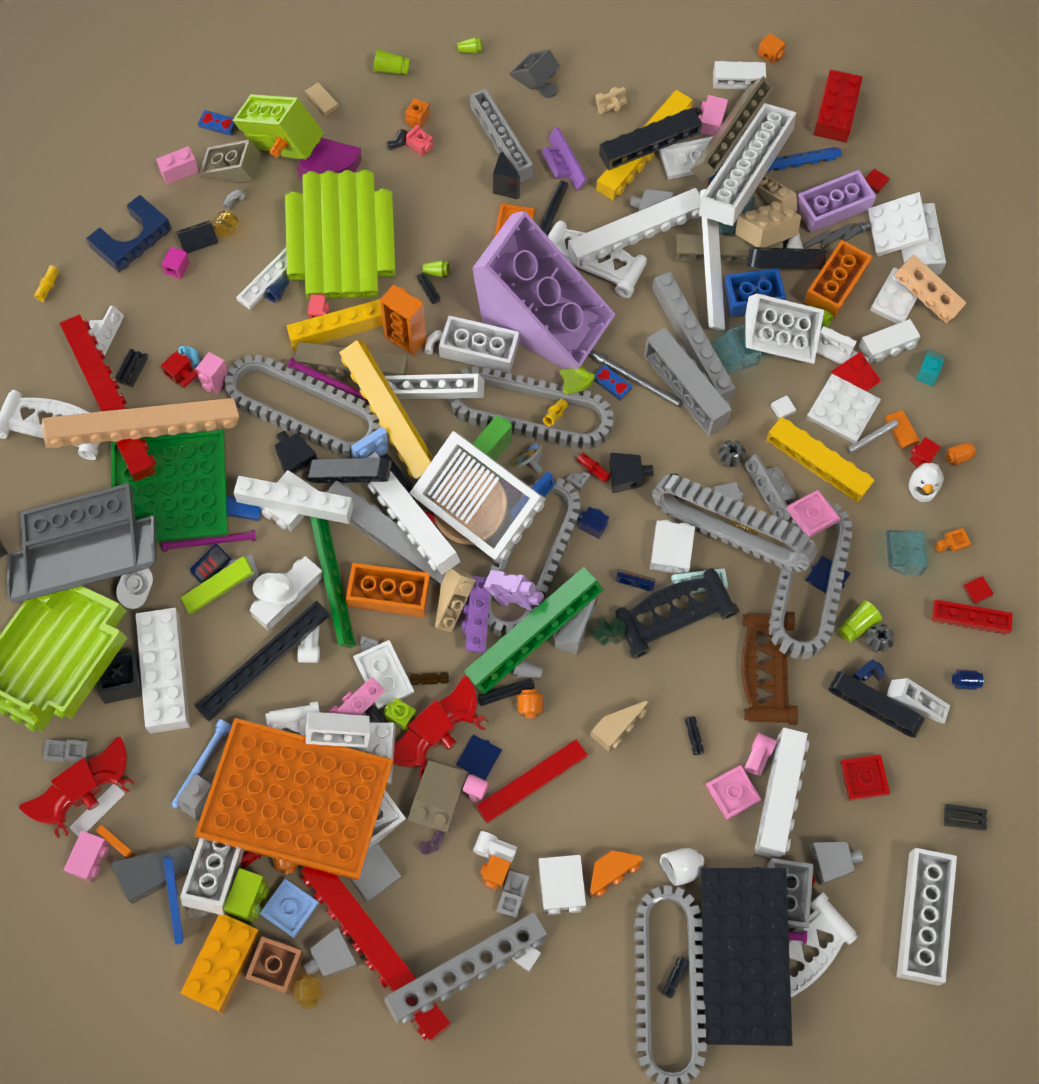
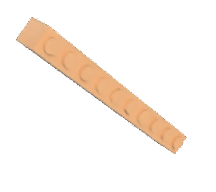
M234 398L47 417L42 419V433L46 448H60L62 446H79L87 443L98 444L105 441L116 442L122 439H139L140 437H157L167 434L176 435L184 432L194 433L202 430L230 429L237 426L239 414Z

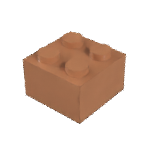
M261 937L246 979L252 983L289 995L304 953L302 950Z

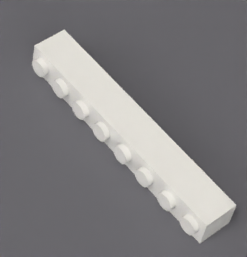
M696 188L568 240V251L577 267L587 265L592 260L603 258L613 251L618 252L625 246L635 245L642 239L651 238L661 231L666 232L671 227L682 225L692 218H699L700 194Z
M374 452V453H372L370 456H368L367 458H380V457L377 455L376 452ZM391 471L389 481L368 482L367 486L373 494H378L377 499L383 507L386 505L389 508L387 512L391 518H397L399 528L403 532H408L407 537L413 545L417 544L419 546L417 550L423 558L427 556L429 559L427 562L433 571L437 569L443 575L461 562L456 551Z

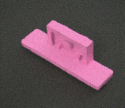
M371 677L354 693L348 692L342 698L343 703L339 707L335 705L327 713L361 715L385 692V689Z

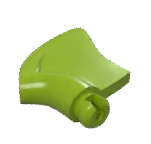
M583 365L579 369L568 368L560 370V375L564 380V394L583 391L592 386L595 379V374L588 372Z

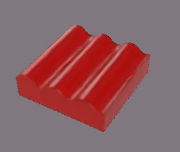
M873 168L865 180L870 188L878 194L890 178Z
M983 576L963 585L974 605L994 595Z

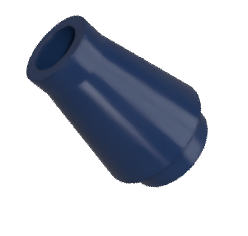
M281 276L276 282L267 287L265 292L266 298L274 303L280 301L289 285L288 279Z

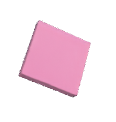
M819 490L797 500L786 508L799 527L809 537L838 523L841 519Z
M741 765L706 783L707 789L726 820L762 801Z

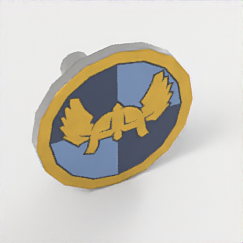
M536 441L522 449L512 460V467L520 468L529 463L537 474L543 470L538 463L543 455L541 452L542 443Z

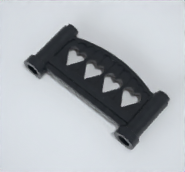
M714 568L706 570L703 573L704 578L672 584L652 593L630 610L626 609V607H621L615 611V617L631 648L629 652L633 659L640 658L650 652L648 643L709 616L719 613L722 620H725L739 613V608L736 603L732 602ZM699 588H704L706 590L705 603L702 604L690 596V593L692 591L697 592ZM681 596H687V612L673 605L672 601L680 599ZM665 603L671 606L669 620L657 614L655 608L662 607ZM647 611L652 612L651 628L638 621L637 616L640 614L644 615Z

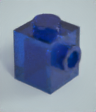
M589 506L587 511H583L578 519L580 522L579 529L600 539L609 523V516L605 515L602 510Z

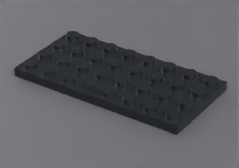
M701 868L704 1015L706 1017V1023H704L706 1038L704 1040L706 1045L793 1046L787 869Z

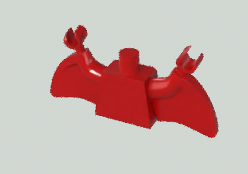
M464 676L460 680L455 690L449 696L440 700V703L435 700L408 724L410 730L408 729L404 736L394 744L393 764L408 768L421 767L419 774L422 778L428 763L426 754L431 746L436 748L442 743L447 750H450L456 745L457 742L450 735L455 731L454 725L462 721L474 722L479 729L486 730L480 723L482 721L489 723V721L484 716L475 717L477 698L468 676Z
M117 737L100 755L88 759V761L85 758L79 760L51 780L54 786L51 785L41 796L20 804L19 809L34 821L49 825L58 824V827L55 829V836L57 838H60L59 830L61 828L65 830V836H68L69 828L64 826V823L66 822V812L73 804L76 807L84 804L90 811L99 805L95 795L101 791V785L106 783H113L116 786L121 785L124 792H130V790L124 788L125 783L129 782L134 785L131 779L123 780L127 768V752L122 738Z

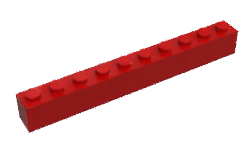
M78 314L60 322L59 324L101 412L126 409L124 405L127 404L123 393H118L117 389H120L116 379H111L110 374H113L108 363L104 364L103 359L106 358L101 348L97 350L95 346L98 344V341L94 334L90 335L89 330H91L87 319L83 320L81 315ZM122 439L116 441L135 482L156 473L154 466L157 464L153 455L148 456L146 452L149 447L145 439Z
M307 866L301 870L304 875L301 878L308 888L311 886L316 891L313 894L320 904L325 903L329 908L326 911L333 921L337 919L340 922L341 926L339 929L346 938L350 935L354 941L351 945L358 954L363 952L367 958L364 962L371 971L376 970L380 976L377 979L384 988L389 987L392 992H395L416 980L413 973L336 874ZM406 998V1003L409 1006L417 1005L415 998ZM433 1003L434 1007L425 1013L419 1011L414 1014L415 1018L410 1021L411 1023L415 1021L420 1027L417 1029V1032L424 1041L428 1038L432 1042L451 1026L450 1021L436 1003Z

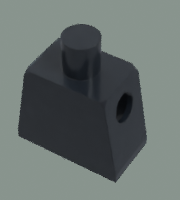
M286 431L277 434L276 437L279 443L275 445V450L284 474L287 470L296 474L306 469L310 460H318L315 451L299 434H294L290 437Z
M610 453L609 465L613 493L642 487L643 477L653 476V465H642L640 455Z

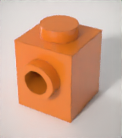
M769 33L760 42L758 55L774 64L785 55L786 43Z
M414 98L405 111V123L413 128L418 124L421 129L430 116L429 104Z
M491 855L488 864L484 863L480 872L485 886L492 890L502 889L511 862Z

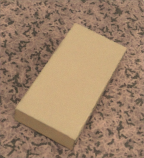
M319 82L305 90V95L325 116L339 108V104Z

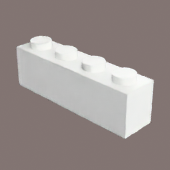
M306 556L302 560H297L288 573H284L298 584L299 593L293 602L279 605L258 599L252 604L250 609L252 617L266 630L270 631L324 578L322 570Z

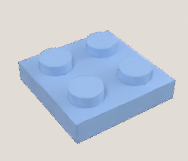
M383 426L351 446L353 459L367 458L374 452L381 456L389 449L388 436Z
M284 879L259 914L295 939L319 905V902L287 879Z

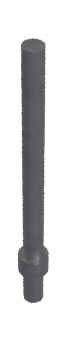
M593 349L589 353V356L596 359L597 363L605 364L673 405L680 406L681 400L610 360L604 353H598Z

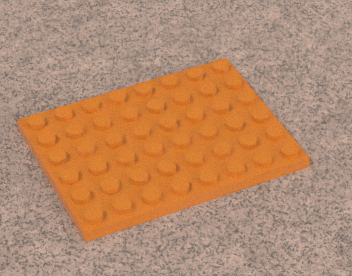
M234 718L195 832V837L359 880L394 760L343 746L306 744L305 736Z

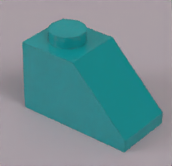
M928 349L916 380L933 386L943 366L945 355Z

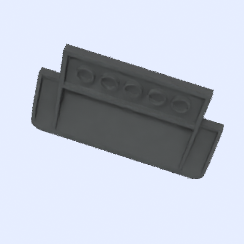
M129 483L20 512L23 550L8 554L7 597L11 602L18 603L152 567L157 561V518L150 516L135 520L132 486Z

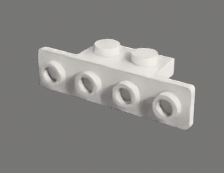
M114 306L109 307L103 320H90L89 322L91 327L89 333L90 335H95L98 344L95 346L97 350L101 348L104 356L124 318V315Z
M823 326L816 353L842 364L857 354V352L853 351L857 341Z

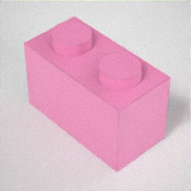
M708 95L707 101H703L701 107L703 115H699L702 122L700 133L711 136L716 134L723 122L727 99Z
M189 146L156 159L166 184L199 172L195 157Z
M208 352L196 370L202 388L209 393L212 391L218 394L225 385V376H228L227 367L223 359Z
M81 831L64 867V871L70 875L92 882L93 878H96L100 871L99 864L102 858H105L108 854L109 843L103 838Z

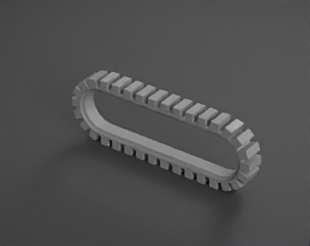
M251 355L244 356L245 363L239 358L234 362L235 368L230 366L227 370L228 376H225L227 394L229 398H234L236 407L240 406L241 411L248 413L250 410L251 416L256 418L260 414L262 421L268 422L270 419L271 425L278 427L280 424L282 430L288 432L290 429L292 435L301 434L305 441L311 438L312 444L316 446L321 442L323 449L329 451L331 447L332 453L338 456L343 451L344 457L351 458V446L358 441L348 442L244 395L238 389L240 379L249 372H264L358 415L366 420L369 425L368 432L363 438L381 428L378 416L370 410V404L366 407L365 401L358 399L356 403L355 396L348 394L346 398L344 391L338 389L336 393L335 387L331 385L325 388V383L320 380L315 384L313 377L308 375L305 379L304 373L300 371L295 375L293 368L287 367L285 370L284 364L277 362L275 365L274 359L269 357L264 362L262 355H256L254 361H252Z
M471 367L472 373H469L467 368L460 372L461 374H479L485 380L484 384L556 401L564 399L569 404L589 408L599 415L601 419L600 427L592 433L581 434L473 409L466 406L460 398L448 399L452 413L455 416L458 415V419L462 422L469 418V425L476 426L479 420L480 427L486 428L498 415L511 422L514 435L521 437L522 431H526L525 438L532 439L535 433L537 434V441L542 442L545 436H548V443L555 445L556 439H560L559 446L566 447L567 441L571 442L570 448L576 450L579 444H582L583 450H590V444L593 445L594 449L601 446V441L605 443L609 438L613 426V411L609 410V403L607 401L602 402V397L598 394L593 399L591 398V391L584 390L583 396L579 395L580 392L564 394L563 385L561 391L557 390L558 384L552 382L550 387L546 388V381L540 380L537 386L535 385V379L528 377L527 383H524V376L517 375L516 380H513V373L506 372L505 378H502V371L495 370L494 375H491V368L486 367L483 368L482 373H479L478 367Z
M665 475L652 491V498L655 499V504L661 506L660 510L664 514L669 513L671 519L675 520L677 518L680 523H688L691 526H695V530L700 528V532L705 535L709 532L712 538L717 540L720 537L721 542L725 544L731 542L732 547L737 549L741 546L744 552L749 554L752 551L753 556L757 558L763 556L766 562L771 563L775 561V566L780 568L784 565L789 571H794V569L797 572L805 571L817 554L814 541L809 540L810 537L806 533H800L801 529L794 525L791 528L789 527V522L782 520L780 523L778 522V517L771 515L769 518L767 513L761 510L757 513L756 508L750 505L748 508H745V503L740 501L734 503V499L729 496L724 499L723 494L717 491L715 494H712V489L705 487L703 490L701 485L696 482L691 485V480L683 478L681 480L677 475ZM673 495L782 541L796 552L689 507Z
M561 478L557 479L555 486L549 493L558 494L563 497L567 502L568 512L536 586V590L542 592L545 595V599L580 514V497L578 492H574V487L570 483L564 487L565 480ZM516 544L510 549L511 553L507 559L502 562L494 560V566H491L490 571H505ZM490 594L487 629L491 631L494 628V634L501 637L503 631H506L507 634L539 605H534L532 610L527 609L523 616L516 621H502L495 617L491 611L493 596Z
M838 504L832 507L841 519L838 523L834 524L837 529V540L818 635L811 641L799 642L794 640L784 629V616L794 571L787 570L784 565L780 568L774 604L771 610L772 614L769 619V635H773L771 641L775 646L781 644L779 651L783 654L791 650L790 657L797 659L800 653L802 659H809L812 654L814 657L820 654L829 642L834 630L833 624L836 620L837 603L840 599L844 578L843 572L846 568V560L852 532H850L852 523L847 521L849 515L846 511L839 513L842 507ZM792 519L789 527L793 528L795 525L800 528L796 521ZM785 545L786 549L796 552L789 545Z
M664 886L662 893L659 887L651 890V896L646 894L640 901L643 905L639 904L635 915L642 918H635L634 929H642V931H636L634 934V942H642V945L635 946V956H643V959L635 960V969H643V972L635 974V983H643V986L635 988V997H643V1000L636 1001V1010H644V1014L636 1015V1024H644V1028L636 1029V1038H644V1042L636 1044V1052H645V1056L638 1058L640 1067L649 1066L644 1074L649 1079L656 1074L657 1076L654 1081L656 1084H664L666 1079L667 1084H677V1079L680 1084L691 1082L688 1075L695 1079L700 1073L695 1066L702 1068L706 1059L698 1056V1053L707 1052L706 1043H698V1039L706 1038V1029H698V1025L706 1023L705 1015H697V1011H704L705 1009L704 1001H697V997L704 996L703 987H696V984L703 983V973H696V970L703 969V959H695V956L703 955V946H695V943L703 941L702 932H695V930L702 928V919H694L701 912L698 905L690 907L695 900L690 894L683 899L682 896L685 890L677 887L675 893L672 894V886ZM662 901L678 904L685 912L687 919L691 1057L686 1068L676 1073L665 1072L659 1068L653 1060L651 1051L649 913L654 905Z

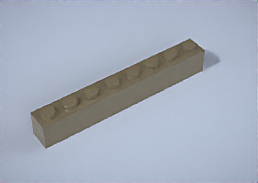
M764 76L749 85L690 169L701 182L715 175L774 90V87Z

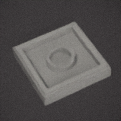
M377 843L367 851L360 879L351 878V880L366 901L370 902L401 879L402 876Z

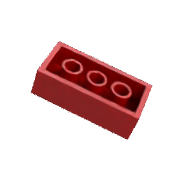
M830 69L815 125L814 136L847 143L863 76Z

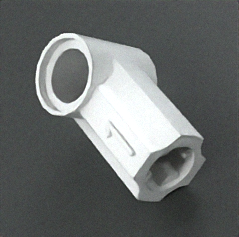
M319 626L303 639L301 645L298 646L299 663H319Z
M480 831L473 852L486 858L494 855L512 863L517 847L498 840L493 834Z

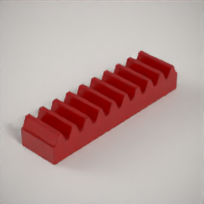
M935 599L933 601L931 620L933 622L939 621L941 624H956L957 627L962 625L964 628H979L980 631L1001 632L1003 635H1006L1012 631L1013 613Z

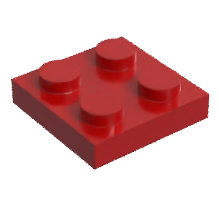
M881 754L840 761L849 801L890 795Z

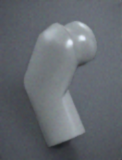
M238 188L229 193L222 204L223 208L230 210L237 198L243 201L247 195L246 192Z

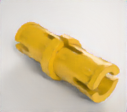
M49 266L44 278H41L39 282L40 285L34 294V298L41 302L45 301L50 289L54 287L55 279L60 273L57 267Z
M559 399L555 405L548 409L547 415L543 418L546 426L554 425L555 421L562 417L563 411L568 406L566 400Z

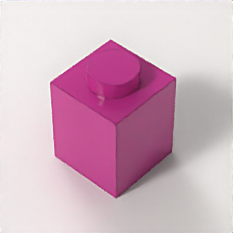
M170 247L161 265L166 275L181 279L190 261L187 252L179 248Z

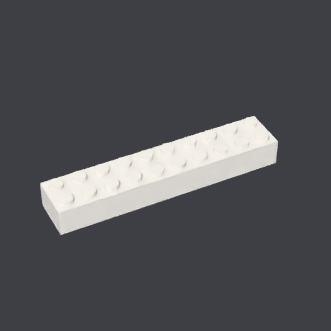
M766 103L763 104L701 197L699 216L733 226L794 130L797 112Z

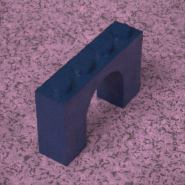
M141 195L137 196L127 205L130 215L143 226L142 232L138 237L126 242L117 241L99 227L86 238L90 248L118 273L126 269L130 263L136 258L141 257L147 249L153 247L159 239L166 236L172 230L169 219Z

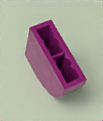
M321 137L320 142L316 144L311 155L307 159L300 160L297 167L299 178L303 179V174H307L310 171H314L317 174H322L326 171L342 173L345 170L355 172L362 160L361 148Z

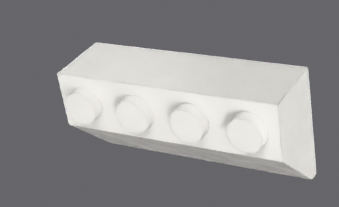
M924 203L923 207L930 240L901 249L903 264L914 254L936 275H941L946 265V259L935 204Z

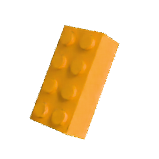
M219 914L180 994L223 1014L262 933L258 929L225 914Z

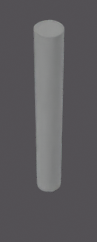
M893 420L849 446L847 448L848 451L852 454L899 426L898 422Z

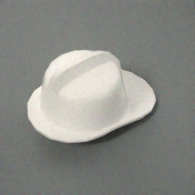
M149 568L121 576L116 590L117 599L121 605L126 608L135 609L144 604L153 582L152 573Z
M282 573L263 574L253 584V592L258 599L279 605L290 604L297 598L299 593L296 581Z

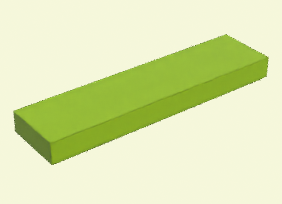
M241 557L182 596L181 599L188 614H194L255 574L247 557Z

